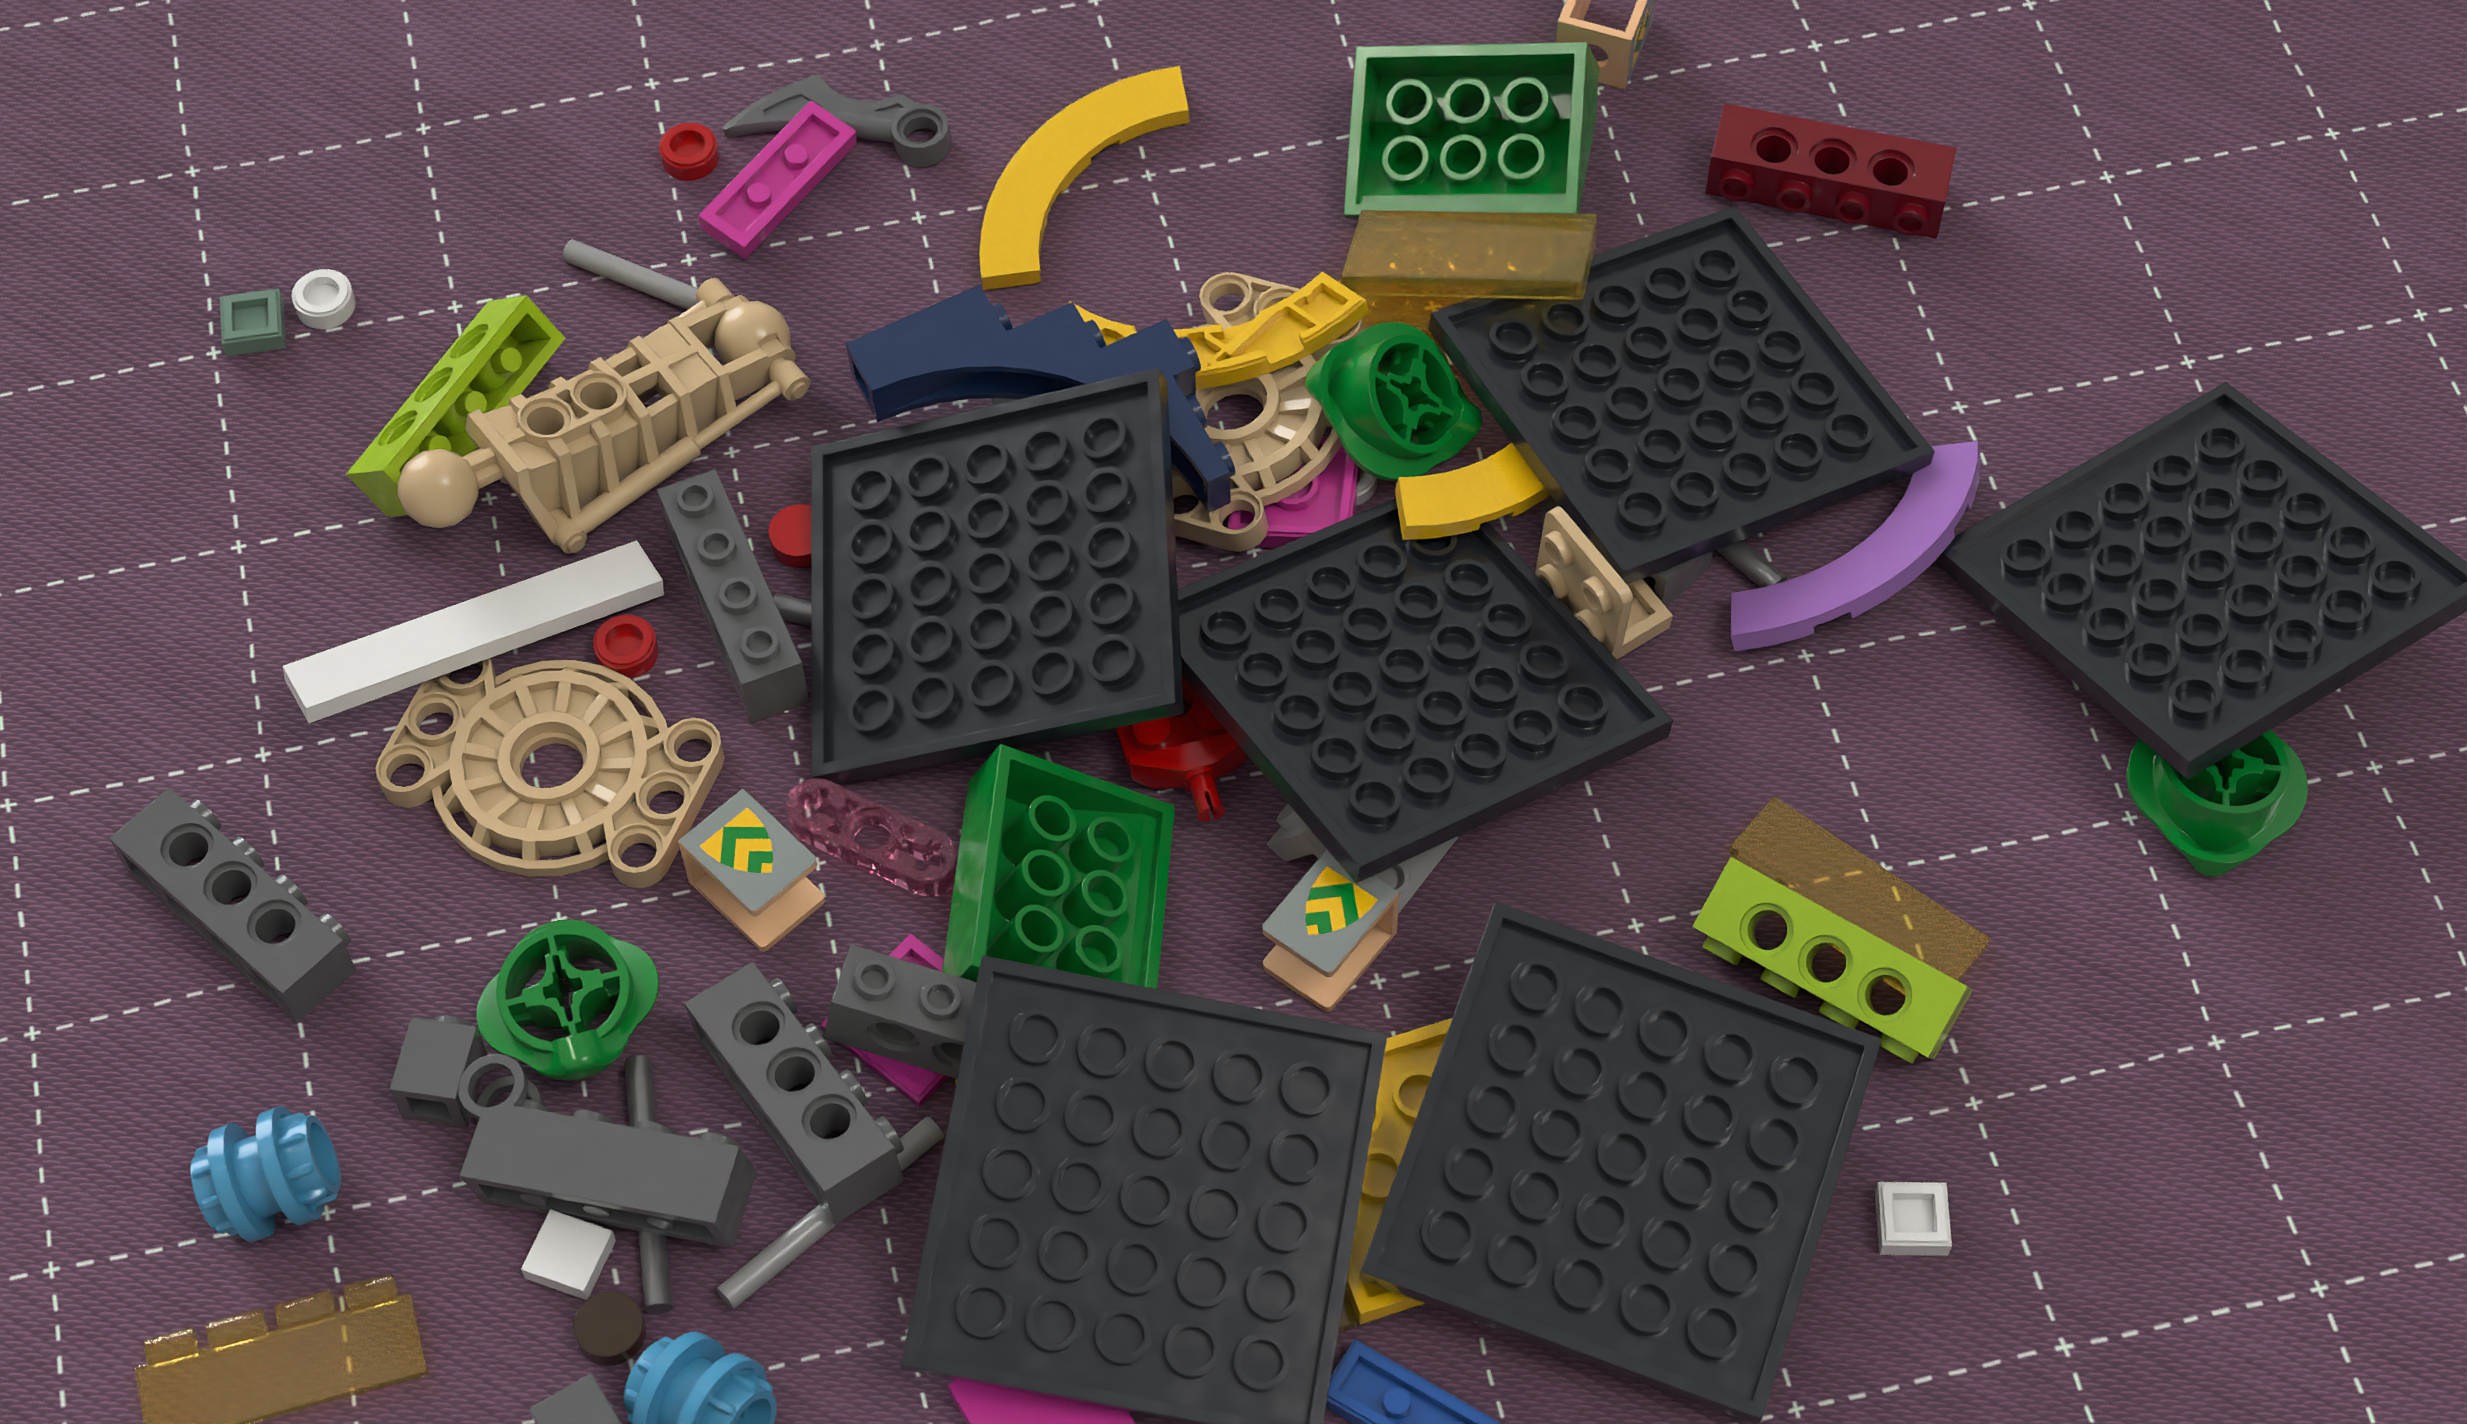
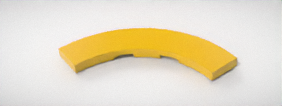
M1180 66L1146 72L1100 88L1067 106L1027 139L1003 171L987 204L981 228L979 251L982 290L1041 283V244L1051 206L1057 196L1062 195L1073 180L1091 164V158L1110 144L1121 145L1145 133L1189 123V109Z
M1321 272L1308 284L1286 299L1259 311V315L1252 321L1223 329L1222 324L1200 328L1174 329V332L1179 339L1187 337L1193 344L1201 364V370L1195 373L1196 389H1205L1263 376L1291 365L1322 349L1346 333L1369 314L1364 298L1324 272ZM1075 304L1085 322L1092 319L1098 325L1106 346L1136 333L1135 326L1107 320Z
M1512 442L1490 457L1467 467L1427 476L1398 477L1395 489L1403 540L1439 538L1479 530L1481 523L1495 520L1507 514L1510 517L1517 516L1550 495Z

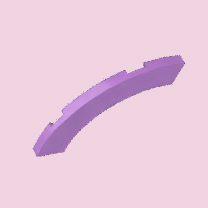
M1978 441L1931 446L1935 451L1931 464L1913 473L1909 486L1893 513L1874 533L1848 553L1823 567L1782 583L1731 593V639L1734 651L1772 646L1815 633L1813 626L1828 622L1846 613L1851 619L1859 616L1889 599L1915 580L1934 563L1955 537L1954 528L1964 515V512L1970 510L1974 502L1980 479L1981 456Z

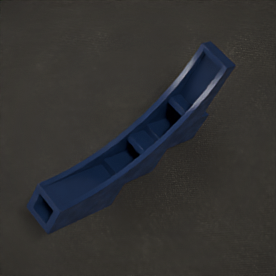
M977 285L845 343L851 375L877 422L906 411L937 403L987 398L1020 400L1159 368L1167 379L1171 466L1192 488L1208 513L1231 503L1230 477L1236 475L1235 466L1225 445L1221 441L1213 444L1204 429L1207 427L1206 417L1196 398L1195 373L1201 370L1199 357L1191 341L1187 337L1179 339L1167 319L1106 346L1098 325L1092 319L1085 322L1073 302L1013 328L1001 303L998 302L991 305L981 286Z

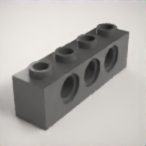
M716 469L657 489L666 531L750 724L809 703L801 659Z
M169 787L109 838L125 870L292 1020L298 1023L356 971L346 948L351 942L350 936L328 913L324 912L317 918L305 907L308 903L306 897L289 878L280 874L274 880L262 869L264 866L262 858L246 840L237 836L233 841H230L219 831L222 828L219 820L204 803L194 799L188 804ZM204 857V859L199 863L192 866H186L190 861L196 858ZM248 895L243 901L237 904L227 905L232 899L238 896ZM292 933L285 941L270 944L277 936Z
M850 944L831 1001L823 1038L958 1079L977 982Z
M751 962L684 1003L697 1040L834 1225L904 1181L897 1154L904 1151V1147L898 1134L884 1116L873 1120L863 1107L868 1103V1100L859 1082L848 1069L838 1074L828 1059L832 1057V1052L826 1040L813 1023L802 1027L793 1015L798 1011L797 1006L779 978L768 982L754 962ZM774 1038L772 1041L766 1044L755 1045L761 1040ZM810 1084L803 1090L789 1092L790 1089L797 1085ZM846 1131L837 1138L823 1139L831 1132Z

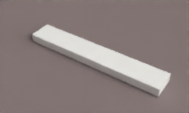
M636 540L284 665L282 667L285 681L308 723L663 596V580Z

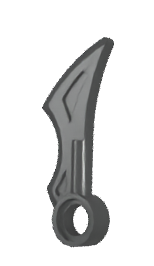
M819 74L794 82L766 95L741 111L723 127L727 138L780 132L812 100L856 131V138L894 143V149L898 158L905 164L914 167H928L938 164L947 157L952 144L949 121L946 114L939 108L928 104H917L902 94L881 100L848 98L831 89ZM927 128L937 133L933 139L924 143H915L907 139L908 135L917 129Z

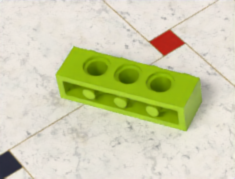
M527 295L488 301L346 475L387 517L407 515L397 494L398 481L404 465L422 451L444 449L455 452L461 457L474 452L476 448L465 430L467 415L478 409L482 413L508 406L509 399L520 395L566 338Z
M1730 857L1692 926L1708 935L1702 946L1705 949L1736 966L1743 955L1766 967L1760 977L1764 982L1796 998L1800 988H1804L1824 1000L1819 1009L1820 1013L1852 1029L1856 1028L1859 1020L1883 1032L1880 1038L1882 1039L1881 1047L1912 1064L1919 1053L1935 1060L1973 991L1970 987ZM1768 914H1780L1787 924V936L1779 947L1772 950H1763L1755 939L1756 925L1761 918ZM1835 945L1841 948L1845 954V971L1841 977L1833 982H1821L1814 974L1813 959L1816 953L1823 947ZM1885 978H1897L1903 984L1906 993L1902 1008L1892 1015L1879 1014L1871 1002V993L1874 986Z

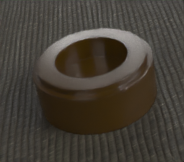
M607 1291L590 1297L580 1306L574 1318L573 1331L581 1352L589 1360L600 1365L611 1366L624 1363L637 1354L646 1337V1324L638 1304L631 1297L620 1292Z

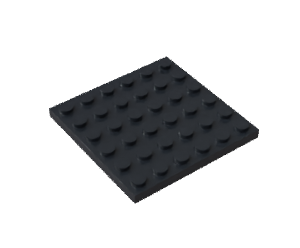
M1736 206L1431 312L1428 330L1558 506L1569 515L1626 584L1909 476L1930 465L1935 453L1934 449Z
M1159 368L811 447L812 778L822 788L990 754L1000 744L1014 749L1184 714L1167 379Z
M2227 382L1958 534L1937 558V566L2187 779H2190L2467 611L2466 561Z
M1395 498L1178 589L1182 679L1356 884L1668 738L1673 724V719L1607 648L1590 633L1589 629L1574 616L1575 614L1562 600L1554 595V592L1547 584L1536 576L1532 568L1488 522L1481 523L1479 530L1464 534L1431 539L1403 540Z
M1495 901L1360 1271L1359 1279L1749 1423L1759 1424L1765 1412L1882 1039Z
M982 956L900 1369L1190 1424H1323L1388 1033Z

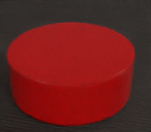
M682 123L667 130L660 139L659 152L662 166L675 179L683 181L699 180L712 173L718 165L719 150L716 137L704 125Z
M797 504L786 507L773 517L769 525L768 535L772 552L781 563L796 568L811 566V505Z
M619 615L610 618L597 629L593 638V648L598 665L605 666L630 679L647 673L654 666L659 655V647L653 627L645 619L635 615Z

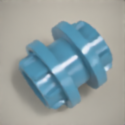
M283 1106L261 1112L256 1122V1135L251 1137L241 1126L235 1123L213 1129L208 1138V1145L196 1149L195 1157L191 1161L190 1172L194 1194L199 1208L210 1227L220 1234L228 1233L232 1236L239 1234L250 1243L270 1237L274 1233L276 1227L274 1214L283 1212L292 1223L298 1226L318 1220L322 1216L324 1204L335 1200L341 1187L338 1158L323 1124L313 1115L305 1116L301 1112L292 1114Z
M689 1332L675 1340L663 1337L650 1345L633 1366L624 1390V1406L629 1413L628 1421L632 1424H774L777 1412L776 1399L772 1394L773 1387L767 1382L763 1366L740 1353L726 1356L724 1348L718 1341L701 1332Z

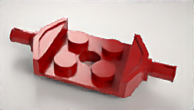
M1182 679L1183 699L1191 705V709L1187 713L1178 717H1166L1117 727L1116 731L1131 780L1151 789L1184 787L1185 792L1191 791L1198 812V819L1202 822H1210V809L1214 820L1221 818L1225 814V808L1222 805L1216 787L1217 778L1241 767L1247 760L1248 755Z

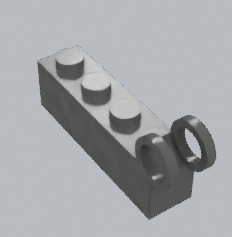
M490 1054L475 1060L464 1071L458 1087L459 1098L464 1108L477 1119L478 1124L459 1176L481 1202L546 1214L551 1209L584 1221L652 1232L659 1235L729 1248L734 1247L757 1171L740 1148V1144L734 1139L712 1132L702 1133L699 1139L677 1135L671 1128L651 1121H640L636 1127L614 1124L608 1117L589 1110H576L573 1116L552 1113L545 1106L541 1092L527 1079L521 1066L507 1055ZM493 1069H505L513 1074V1076H505L490 1083L479 1096L477 1104L474 1103L473 1088L476 1081L484 1073ZM512 1090L510 1096L504 1102L491 1107L500 1095ZM527 1094H529L531 1100L526 1099Z

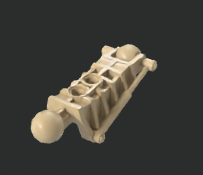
M711 278L703 282L696 293V298L699 301L696 305L669 320L666 325L656 329L643 339L641 336L630 340L627 348L622 352L614 354L605 361L600 357L590 362L586 372L567 381L559 377L550 382L548 390L529 398H525L520 394L510 398L508 406L482 413L480 409L469 413L465 430L477 449L476 451L463 457L455 452L444 449L422 451L404 465L398 481L397 494L406 514L419 524L433 528L456 525L471 514L479 489L500 480L502 483L508 484L518 495L536 524L554 545L559 546L566 554L580 551L585 546L586 534L701 455L700 450L780 394H783L790 401L805 395L809 389L810 380L794 363L796 358L795 351L791 348V333L784 316L768 304L760 301H748L743 295L734 297L717 278ZM713 345L716 346L720 359L724 364L723 366L707 348ZM762 388L760 391H758L757 393L749 397L747 400L736 406V400ZM657 393L662 397L661 400L647 408L643 405V403Z

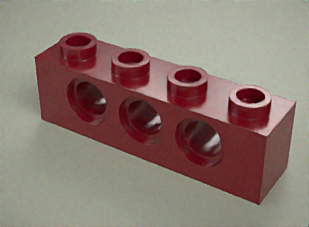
M1724 103L1711 154L1705 194L1724 197L1731 201H1745L1781 208L1793 213L1802 212L1838 219L1849 224H1863L1899 231L1905 235H1920L1937 239L1957 148Z

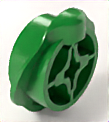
M1384 322L1375 324L1364 329L1355 337L1335 345L1311 367L1305 379L1308 394L1322 407L1349 457L1366 473L1386 481H1398V477L1421 476L1433 466L1452 458L1476 437L1483 423L1479 407L1469 401L1438 345L1423 331L1405 323Z
M2272 729L2190 779L2182 775L2139 738L2130 754L2126 771L2128 790L2139 811L2186 857L2194 870L2208 877L2226 874L2256 856L2273 840L2287 833L2301 816L2308 793L2307 776L2302 762L2293 749L2280 739Z
M578 920L549 922L525 935L508 955L500 972L488 983L478 1002L477 1024L483 1038L491 1048L500 1054L507 1055L529 1065L533 1070L546 1077L568 1081L588 1078L600 1073L614 1063L625 1049L634 1030L649 1015L658 997L659 976L651 958L642 949L631 943L613 938L603 930L587 922ZM584 957L591 958L606 964L614 971L601 974L599 968L581 971L575 969L570 962L581 960ZM540 969H546L543 978L537 984L524 989L536 972ZM565 977L572 991H575L572 996L573 1004L570 1005L573 1014L572 1021L565 1008L561 1007L564 1005L563 995L566 994L563 982ZM617 1001L608 1019L598 1029L590 1030L592 1021L596 1016L606 1010L613 1009V1002ZM535 1024L538 1029L556 1027L562 1029L566 1037L552 1042L544 1041L531 1036L521 1027Z

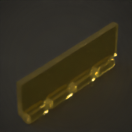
M1775 796L1730 846L1729 853L1735 857L1734 859L1957 981L1962 979L1991 941V938ZM1830 945L1842 954H1844V952L1838 946ZM1897 978L1883 979L1884 982L1906 996L1904 986Z
M390 1273L344 1286L348 1310L337 1313L332 1291L327 1290L275 1304L276 1317L280 1329L273 1331L268 1329L266 1316L262 1308L206 1323V1331L210 1348L200 1350L194 1327L144 1339V1351L148 1364L134 1368L144 1424H250L427 1376L429 1374L413 1298L411 1294L398 1295L394 1276Z

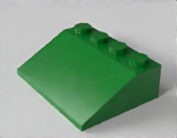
M1588 43L1356 47L1344 216L1346 219L1578 217L1596 124L1599 65Z
M1000 744L968 781L942 972L977 982L982 956L1157 989L1175 806Z

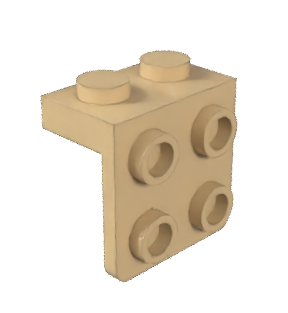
M1557 506L1546 513L1535 574L1554 592V595L1562 600L1575 614L1574 616L1589 629L1590 633L1616 659L1621 658L1670 628L1673 617L1672 613L1643 579L1626 584L1561 507Z

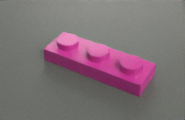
M810 100L698 215L699 228L743 259H746L857 144L856 131Z

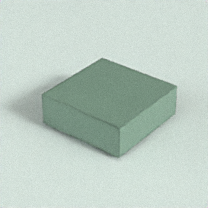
M280 289L220 296L221 341L226 356L286 348L284 300Z

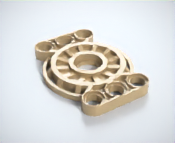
M1225 272L1217 274L1205 282L1199 295L1207 324L1195 328L1222 324L1223 329L1244 324L1257 317L1259 311L1286 299L1299 289L1239 273ZM1236 294L1244 298L1240 306L1230 311H1219L1213 308L1217 299L1224 295ZM1362 319L1353 326L1350 333L1345 337L1335 339L1322 349L1291 365L1263 376L1234 384L1196 389V398L1206 418L1208 411L1217 401L1234 394L1249 395L1258 399L1263 405L1264 410L1253 422L1244 427L1222 430L1207 425L1204 428L1213 444L1221 441L1225 445L1234 463L1236 475L1230 477L1231 503L1208 513L1199 500L1197 506L1190 512L1174 514L1176 536L1229 551L1241 552L1250 550L1259 545L1267 535L1268 522L1264 506L1276 503L1301 490L1327 467L1342 443L1334 428H1332L1331 434L1320 450L1317 449L1326 426L1332 427L1320 404L1308 394L1305 379L1311 367L1335 345L1355 337L1364 330ZM1306 464V465H1305L1304 467H1302L1296 474L1290 476V475H1291L1292 473H1294L1301 465ZM1172 467L1173 499L1182 495L1197 497L1192 488ZM1245 510L1255 515L1251 524L1243 529L1232 530L1222 525L1227 515L1235 511Z
M488 658L477 662L483 669L479 677L470 683H454L448 679L450 673L422 682L378 758L376 776L381 790L389 802L404 808L420 806L433 798L437 813L450 836L472 857L501 871L528 877L563 876L594 868L610 860L613 873L619 882L633 888L650 887L661 881L668 872L680 849L678 840L689 832L722 769L725 759L719 731L712 723L705 719L689 718L681 720L668 728L665 718L651 696L630 678L605 666L577 660H550L512 668L496 676L492 660ZM631 697L645 709L649 717L639 715L629 698ZM433 713H448L454 717L450 728L441 734L429 735L419 730L422 721ZM700 739L710 743L712 746L710 753L700 761L687 762L677 756L680 746L688 740ZM555 743L568 745L577 750L582 756L583 767L580 772L570 781L552 788L534 787L528 785L522 777L525 760L533 751L544 745ZM418 764L425 769L423 777L411 786L401 787L390 782L393 772L402 765ZM663 791H676L684 797L681 807L669 814H658L652 811L649 805L654 796ZM463 811L468 822L474 828L472 838L456 824L452 814ZM606 840L605 844L593 849L592 846ZM646 843L657 850L653 860L642 867H630L621 861L624 851L633 844ZM495 844L509 852L522 854V859L501 855L489 849V847ZM580 852L579 855L559 860H540V857L563 856Z

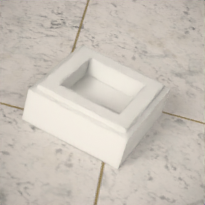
M1878 1182L1875 1189L1879 1255L1948 1256L1952 1243L1947 1183Z
M550 1209L521 1268L523 1276L527 1280L587 1300L616 1241L612 1230Z

